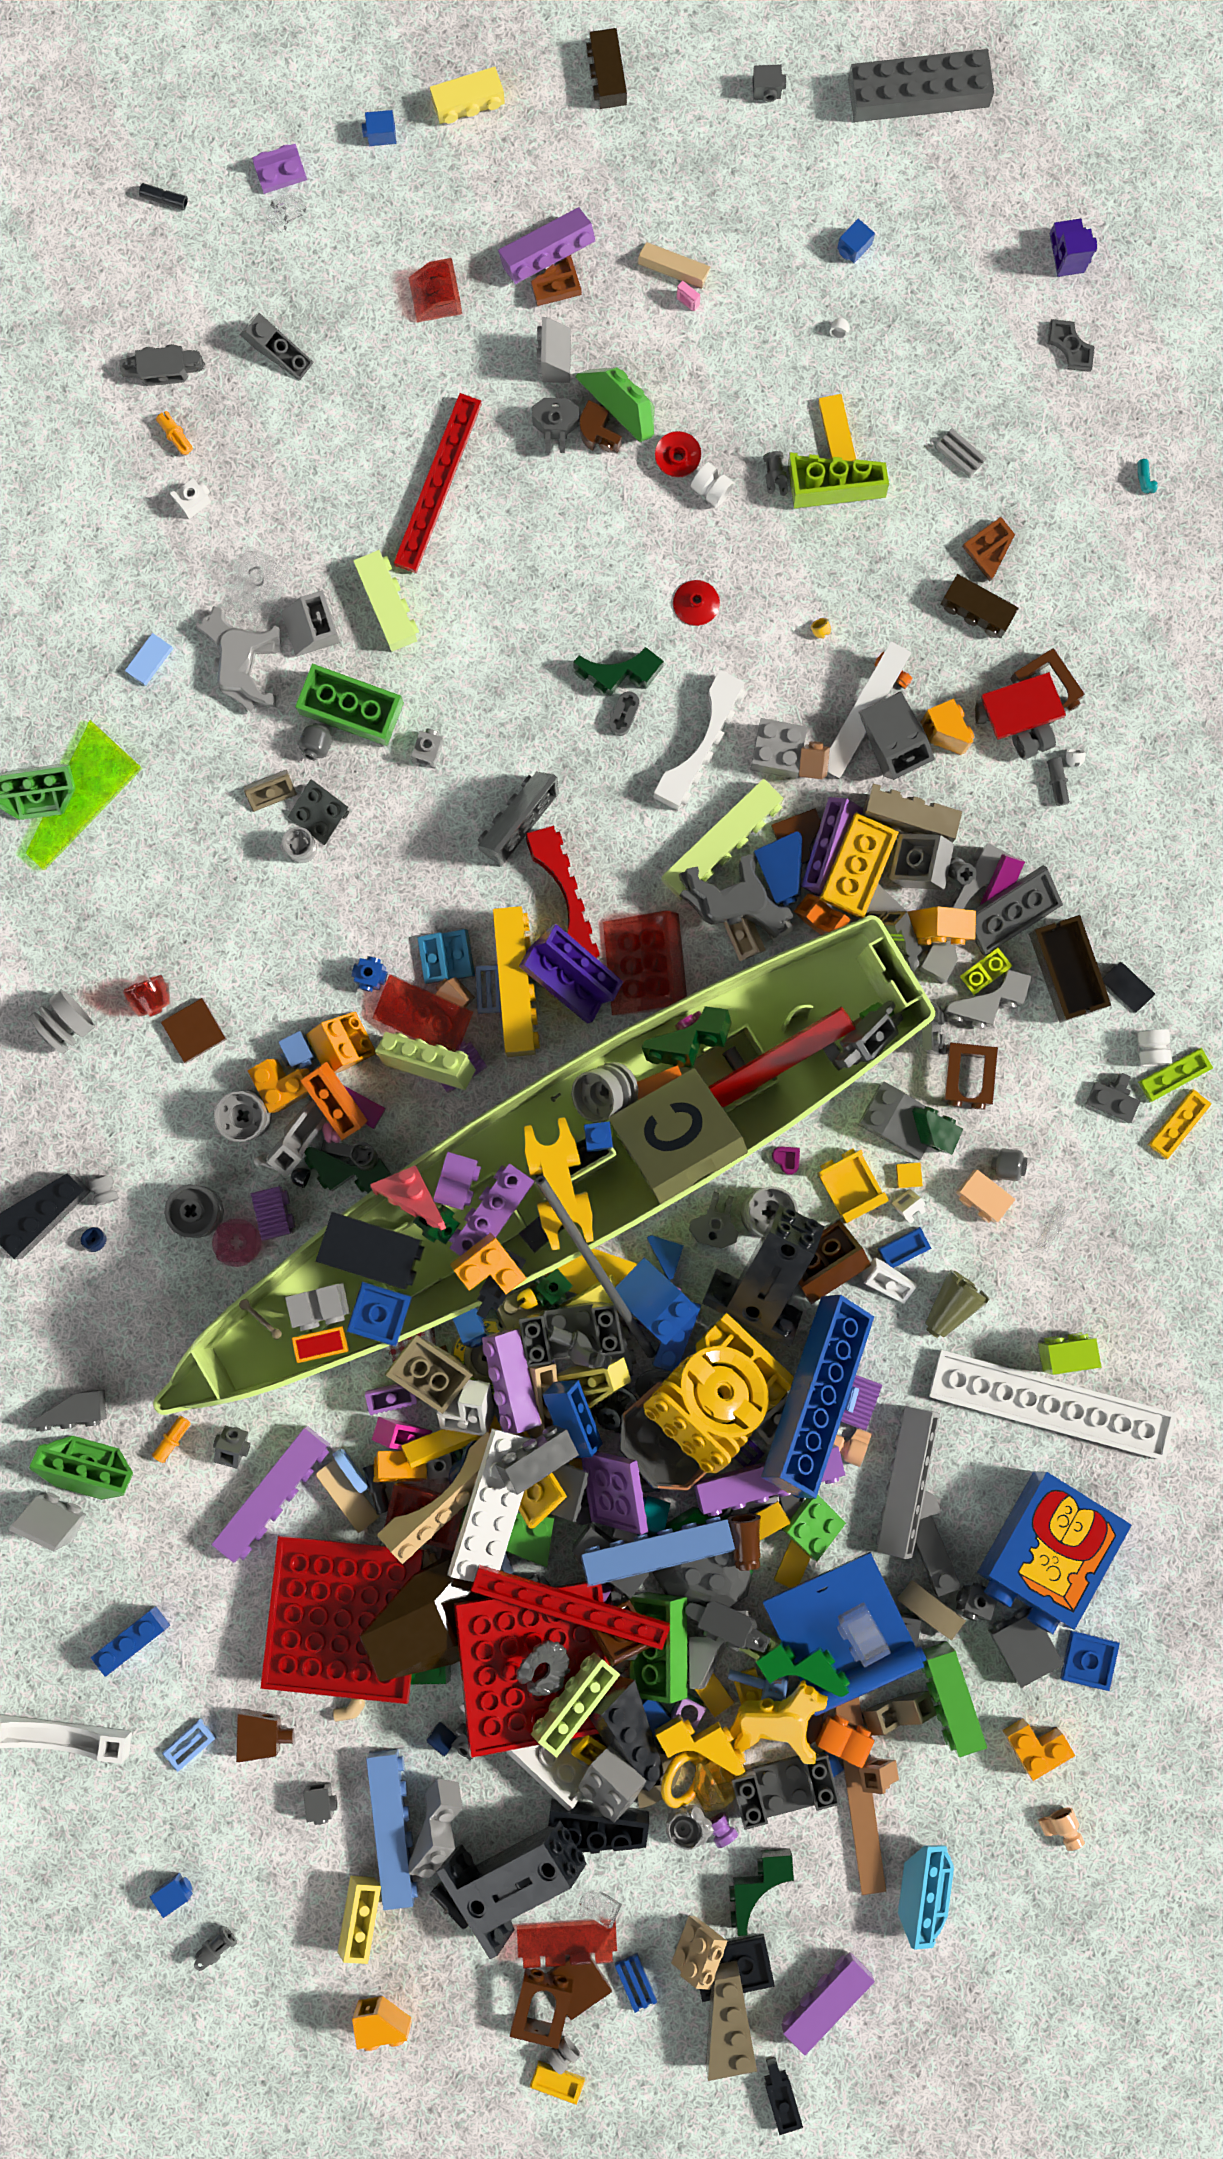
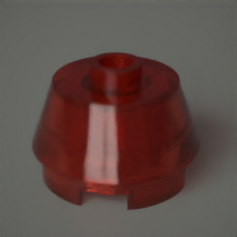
M162 974L150 977L149 980L139 984L135 983L125 988L123 992L124 1002L138 1017L147 1014L149 1017L162 1012V1008L170 1004L169 982L163 979Z

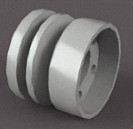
M60 989L49 999L53 1011L40 1006L38 1010L42 1016L33 1012L29 1019L42 1039L64 1054L69 1050L66 1043L71 1046L76 1044L71 1034L72 1032L80 1037H84L95 1028V1024L82 1007L68 993Z
M610 1062L576 1077L572 1085L571 1095L573 1104L582 1117L594 1123L603 1122L637 1101L638 1085L632 1071L625 1065L618 1062Z
M252 1090L235 1091L223 1096L217 1103L214 1111V1123L218 1132L226 1139L234 1142H245L262 1136L269 1128L272 1120V1113L268 1112L260 1094ZM242 1111H249L250 1114L247 1116L249 1120L241 1119V1116H243Z
M773 1186L754 1190L747 1195L742 1203L740 1212L742 1223L747 1231L761 1238L780 1204L787 1208H792L798 1213L797 1204L792 1195L783 1188ZM766 1207L768 1211L772 1212V1215L768 1217L762 1215V1211L766 1210Z

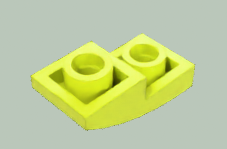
M997 948L963 973L960 978L975 995L1010 969L1012 965L1001 950Z

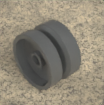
M189 1184L181 1186L171 1193L166 1201L164 1214L166 1222L173 1232L182 1237L201 1238L209 1236L218 1229L223 1220L224 1208L222 1200L215 1191L205 1186ZM195 1207H197L195 1209V1212L197 1213L196 1216H194L192 1213V1210Z

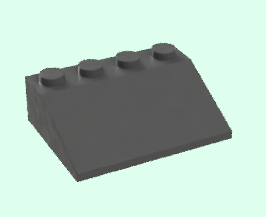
M536 771L533 776L528 775L521 785L523 788L519 794L514 793L508 800V807L504 813L500 811L492 821L494 825L489 832L485 830L478 839L479 850L502 867L525 838L526 833H529L558 796V777L554 774Z

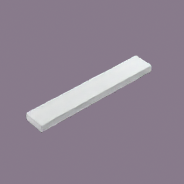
M892 641L890 642L830 747L828 773L839 779L841 778L866 734L859 711L886 699L912 652Z

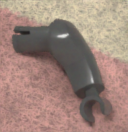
M556 1326L550 1328L547 1340L566 1346L574 1364L589 1368L602 1367L608 1369L612 1357L592 1349L586 1335L578 1330L571 1333Z

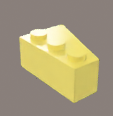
M624 1358L611 1360L608 1369L576 1366L557 1374V1381L579 1380L589 1409L631 1382Z

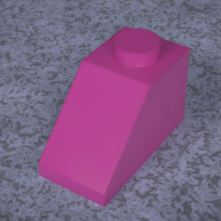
M379 1416L372 1440L388 1448L402 1450V1445L432 1433V1430Z

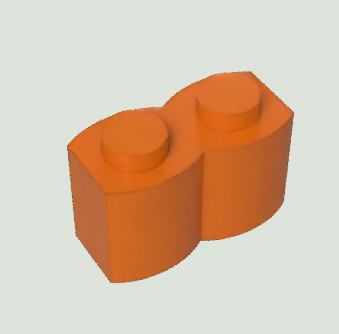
M835 1714L834 1717L828 1715L815 1743L821 1749L863 1768L875 1742L873 1737L870 1736L871 1731L860 1725L857 1728L848 1725L849 1720L838 1714Z

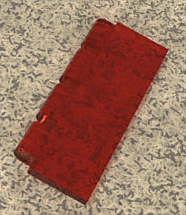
M616 1919L517 1926L518 1958H523V1969L540 1968L541 1957H545L546 1967L566 1966L565 1955H570L571 1965L591 1964V1953H595L596 1964L613 1963V1952H617Z

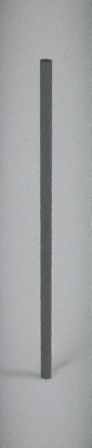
M539 1176L536 1179L539 1189L646 1356L653 1358L656 1352L546 1178Z

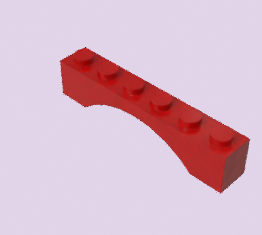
M553 825L526 833L525 839L532 861L552 876L563 894L568 911L567 934L597 959L600 956L599 949L596 943L592 944L590 938L592 928L589 920L585 921L582 912H585L584 903L581 898H577L575 892L578 889L577 882L574 876L570 877L568 868L571 865L567 853L563 854L561 849L563 840L560 831L556 832Z

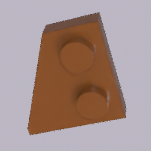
M571 255L565 257L556 266L552 264L546 269L545 273L538 275L531 281L537 306L582 295Z
M999 517L963 544L964 550L989 582L993 580L1015 534L1004 519Z

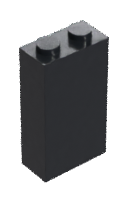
M331 1212L316 1262L405 1290L408 1285L413 1286L417 1271L413 1270L416 1260L421 1261L425 1246L421 1245L423 1241L421 1239Z

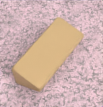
M646 242L638 256L639 265L675 279L683 280L701 289L711 268L708 265Z
M741 918L742 922L734 925H728L727 922H723L739 961L766 951L755 924L744 918Z
M335 1459L315 1474L358 1533L380 1517L363 1492L359 1493Z

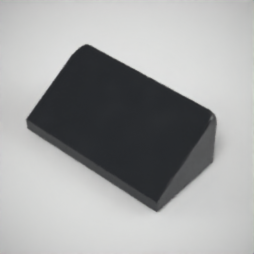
M1121 961L1102 978L1104 984L1134 1013L1139 1011L1155 995Z

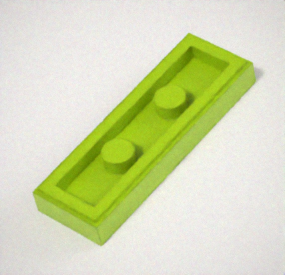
M1201 1047L1138 1081L1150 1103L1213 1069V1066Z

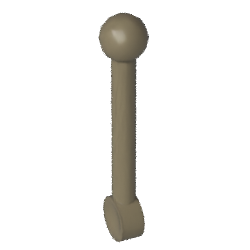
M243 1299L240 1301L239 1307L250 1312L272 1333L274 1339L281 1337V1331L272 1327L250 1306L249 1300Z

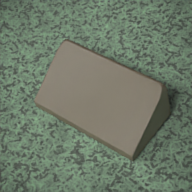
M287 769L243 786L244 793L253 812L297 795Z

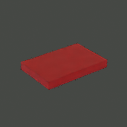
M1050 672L981 695V700L997 740L1065 718L1066 716Z

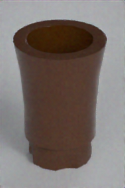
M738 1514L728 1517L735 1547L733 1558L736 1568L740 1571L758 1569L760 1567L759 1558L761 1557V1516L757 1514Z

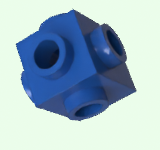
M367 956V959L360 958L359 963L354 964L351 976L354 977V982L359 985V989L372 992L373 989L380 991L381 985H385L388 971H385L386 967L380 963V959ZM370 968L373 972L371 976L367 977L365 972L366 969Z

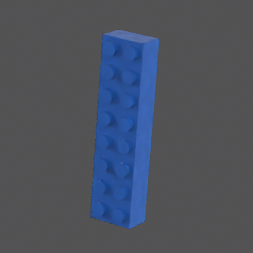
M842 1295L821 1296L761 1478L796 1498L816 1499L874 1320L873 1315Z

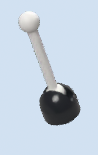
M256 1157L254 1159V1164L256 1166L263 1165L265 1167L274 1169L266 1161H263L261 1157ZM299 1167L288 1175H290L293 1184L305 1188L310 1178L311 1170Z

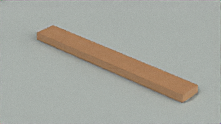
M859 1697L835 1707L836 1714L849 1720L848 1725L857 1728L858 1725L863 1726ZM842 1759L861 1894L886 1892L873 1793L862 1791L859 1767Z

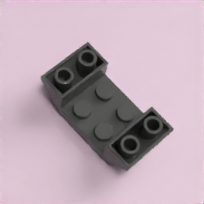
M589 1302L549 1308L519 1318L528 1367L551 1364L554 1358L569 1356L566 1346L547 1340L552 1326L571 1333L576 1330L586 1335L592 1349L597 1352H603L608 1355L625 1352L618 1311L613 1303Z
M816 1754L815 1764H804L798 1755L752 1767L743 1774L731 1779L744 1830L768 1824L767 1818L799 1809L815 1806L816 1811L841 1805L827 1754Z

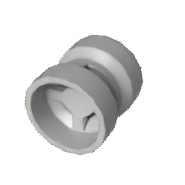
M111 1175L88 1182L90 1190L97 1194L93 1198L95 1206L119 1199L117 1191L111 1190L114 1183Z
M567 2036L560 2040L558 2049L551 2048L546 2053L549 2064L560 2075L568 2069V2065L571 2062L575 2063L581 2057L578 2048Z

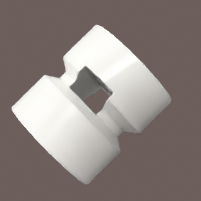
M708 462L693 479L691 488L701 496L705 494L707 501L715 507H719L731 493L735 482L724 474L720 476L719 470Z
M1149 1030L1137 1033L1139 1046L1144 1049L1139 1053L1140 1066L1172 1064L1171 1050L1166 1048L1170 1043L1169 1030Z

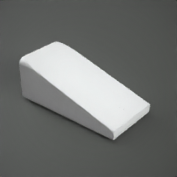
M874 1257L870 1262L871 1266L862 1273L863 1283L904 1304L917 1288V1284L885 1262Z

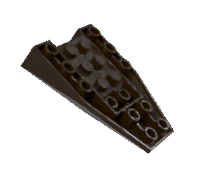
M454 1551L412 1575L359 1635L378 1681L381 1682L453 1665L460 1661L454 1603L490 1597L472 1592V1581L453 1578L448 1575Z

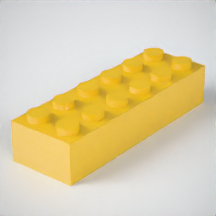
M522 906L493 909L505 1053L507 1057L536 1055L535 1049H540L539 1034L534 1032L533 1025H538L536 1008H532L531 1002L536 1001L535 987L529 981V978L532 977L519 967L531 946L530 936L525 934V931H530L528 912L523 913Z

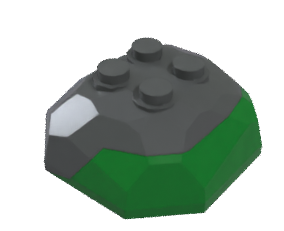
M691 1507L667 1522L665 1530L672 1528L673 1532L681 1531L683 1525L696 1523L697 1527L706 1525V1520L715 1517L703 1514L697 1507ZM730 1515L720 1517L721 1521L726 1520ZM733 1552L653 1571L654 1577L666 1595L687 1597V1605L693 1602L705 1607L713 1601L732 1607L746 1598L753 1570L740 1571L736 1568Z

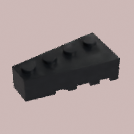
M67 1173L0 1213V1246L13 1259H23L91 1190L75 1174Z
M619 1676L588 1717L607 1748L611 1746L646 1780L642 1789L649 1792L665 1772L636 1682L633 1679Z
M552 1798L548 1826L560 1820L563 1826L569 1830L571 1839L582 1853L590 1852V1854H596L604 1850L623 1851L646 1848L649 1811L627 1809L613 1823L600 1812L595 1804L577 1802L573 1809L568 1811L556 1799Z

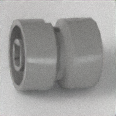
M293 827L284 833L282 846L293 861L307 863L315 857L317 843L307 829Z

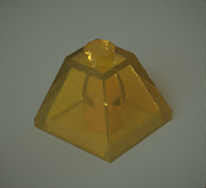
M707 1757L697 1764L693 1789L705 1813L723 1809L736 1798L731 1779L738 1776Z

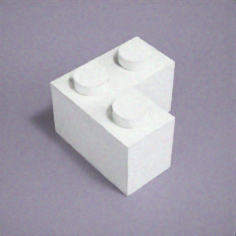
M469 1380L463 1387L462 1392H459L443 1414L438 1411L437 1416L440 1429L479 1436L489 1432L495 1415L490 1383L480 1380Z

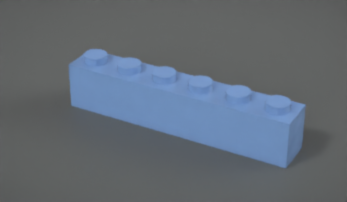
M720 1517L706 1520V1525L697 1527L696 1523L683 1525L681 1531L673 1532L671 1528L659 1531L658 1536L649 1538L648 1534L634 1537V1542L628 1544L621 1540L610 1543V1548L600 1550V1546L585 1549L586 1554L581 1555V1561L587 1587L730 1553L735 1550L728 1519L721 1521Z
M398 1749L369 1752L366 1760L383 1911L413 1907L415 1898L419 1897L418 1882H413V1875L409 1874L408 1869L411 1860L409 1847H413L412 1831L407 1830V1822L410 1821V1809L404 1803V1797L407 1796V1783L402 1781L401 1771L405 1770L404 1757L399 1756Z

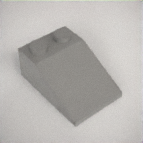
M46 1492V1494H40L33 1499L13 1522L9 1530L54 1552L74 1541L86 1514L81 1512L82 1508L74 1503L64 1504L59 1501V1496Z

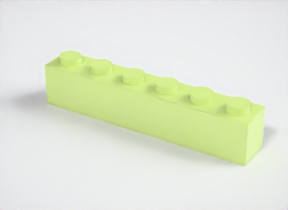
M762 779L662 876L661 881L682 900L683 898L679 895L686 888L680 881L679 874L685 872L687 868L698 866L699 879L707 882L715 874L713 869L718 864L721 866L725 865L732 857L730 853L735 848L740 850L749 841L746 838L752 832L758 833L765 826L764 820L769 815L773 818L783 808L781 804L784 798L765 779Z

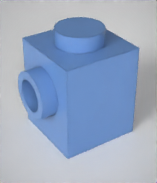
M301 1031L279 1041L283 1050L280 1056L286 1066L290 1065L293 1069H306L312 1065L311 1061L316 1059Z

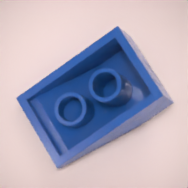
M645 1257L615 1287L629 1311L664 1345L700 1310Z

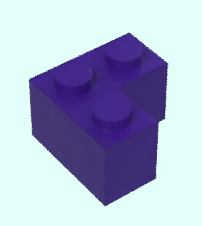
M1082 218L1054 222L1049 234L1057 277L1085 273L1094 253L1097 251V239L1093 237L1092 229L1083 227Z

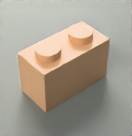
M978 1169L971 1172L956 1192L960 1196L958 1200L968 1208H971V1206L975 1207L980 1211L978 1216L987 1223H990V1221L999 1222L1016 1200Z

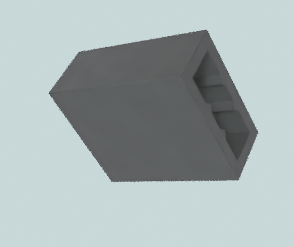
M1022 1607L1013 1613L1014 1617L1008 1620L1000 1619L992 1624V1629L988 1630L1020 1688L1064 1665L1047 1632L1026 1619L1032 1609L1031 1607L1028 1609L1027 1607Z

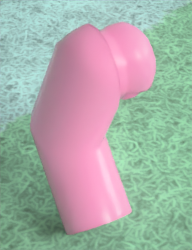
M328 1122L323 1125L322 1132L326 1142L339 1143L341 1139L331 1124Z

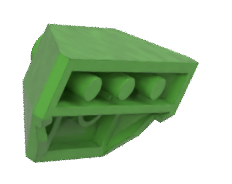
M613 367L589 369L577 373L575 378L639 442L653 437L655 406L645 396L644 391L636 386L623 370Z
M54 764L1 773L0 809L18 820L64 814L75 791L70 765Z
M76 1436L62 1438L47 1445H39L29 1466L30 1470L55 1487L101 1500L124 1496L133 1476V1471L119 1448Z

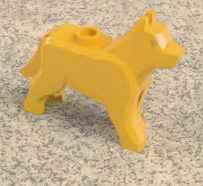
M803 1680L796 1690L782 1701H773L770 1698H765L761 1701H745L739 1707L734 1721L728 1728L733 1739H735L734 1750L739 1748L745 1758L743 1752L751 1749V1746L755 1745L760 1738L788 1742L804 1764H815L816 1753L810 1748V1743H807L806 1739L808 1720L815 1712L826 1708L828 1696L818 1693L813 1686L806 1685L805 1680Z

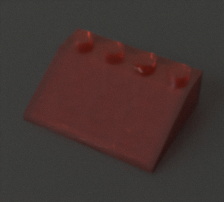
M664 910L603 922L607 968L623 981L614 1001H611L612 1016L658 1012L687 997L679 913Z

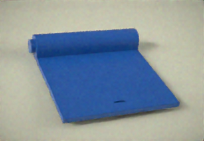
M871 1552L762 1601L784 1646L789 1645L795 1653V1663L821 1646L823 1651L828 1649L836 1662L833 1666L838 1673L843 1671L850 1681L848 1685L849 1693L844 1697H838L798 1676L800 1682L805 1680L806 1685L813 1686L818 1693L828 1696L826 1708L815 1712V1716L925 1667L923 1662L927 1660L921 1646L916 1648Z

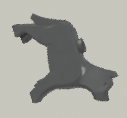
M753 854L740 857V864L738 865L740 882L721 891L716 886L699 879L698 866L687 868L685 872L679 874L680 881L686 888L679 896L687 901L708 924L714 925L727 922L728 925H734L742 922L741 918H744L759 925L770 936L776 938L779 936L778 930L784 928L785 921L793 918V914L788 907H779L767 897L762 883L755 874L757 857L753 856Z

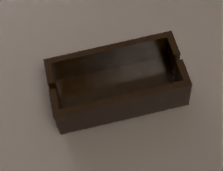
M1080 915L1059 921L1057 924L1053 923L1034 929L1029 933L1059 1023L1112 1006Z

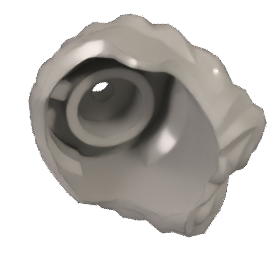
M696 1805L681 1806L680 1808L673 1809L668 1814L666 1834L669 1841L679 1848L692 1850L695 1847L704 1845L708 1837L713 1834L714 1829L711 1821L704 1816L702 1810Z

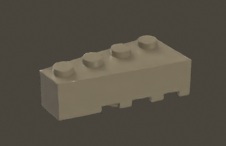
M872 784L866 796L863 816L898 831V834H902L904 831L912 834L941 835L952 843L955 841L962 811L937 803H930V806L925 805V801L922 798L913 796L906 799L902 797L899 791L891 789L884 792L880 790V785Z
M737 1961L721 1963L717 1968L710 1993L711 2001L705 2063L708 2081L757 2072Z

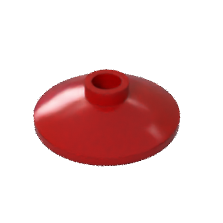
M681 431L670 432L657 443L655 460L660 470L671 477H685L693 473L699 466L701 448L698 441L692 435ZM677 454L682 456V459L679 461L673 458Z
M691 580L678 588L674 595L673 607L681 621L688 625L701 626L715 618L719 611L720 599L715 588L709 583L701 580ZM699 597L701 602L696 604L693 602V598Z

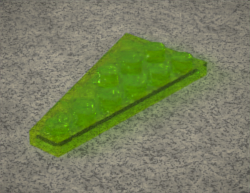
M89 720L68 764L70 765L75 791L65 813L43 817L25 853L44 871L143 769L91 720Z

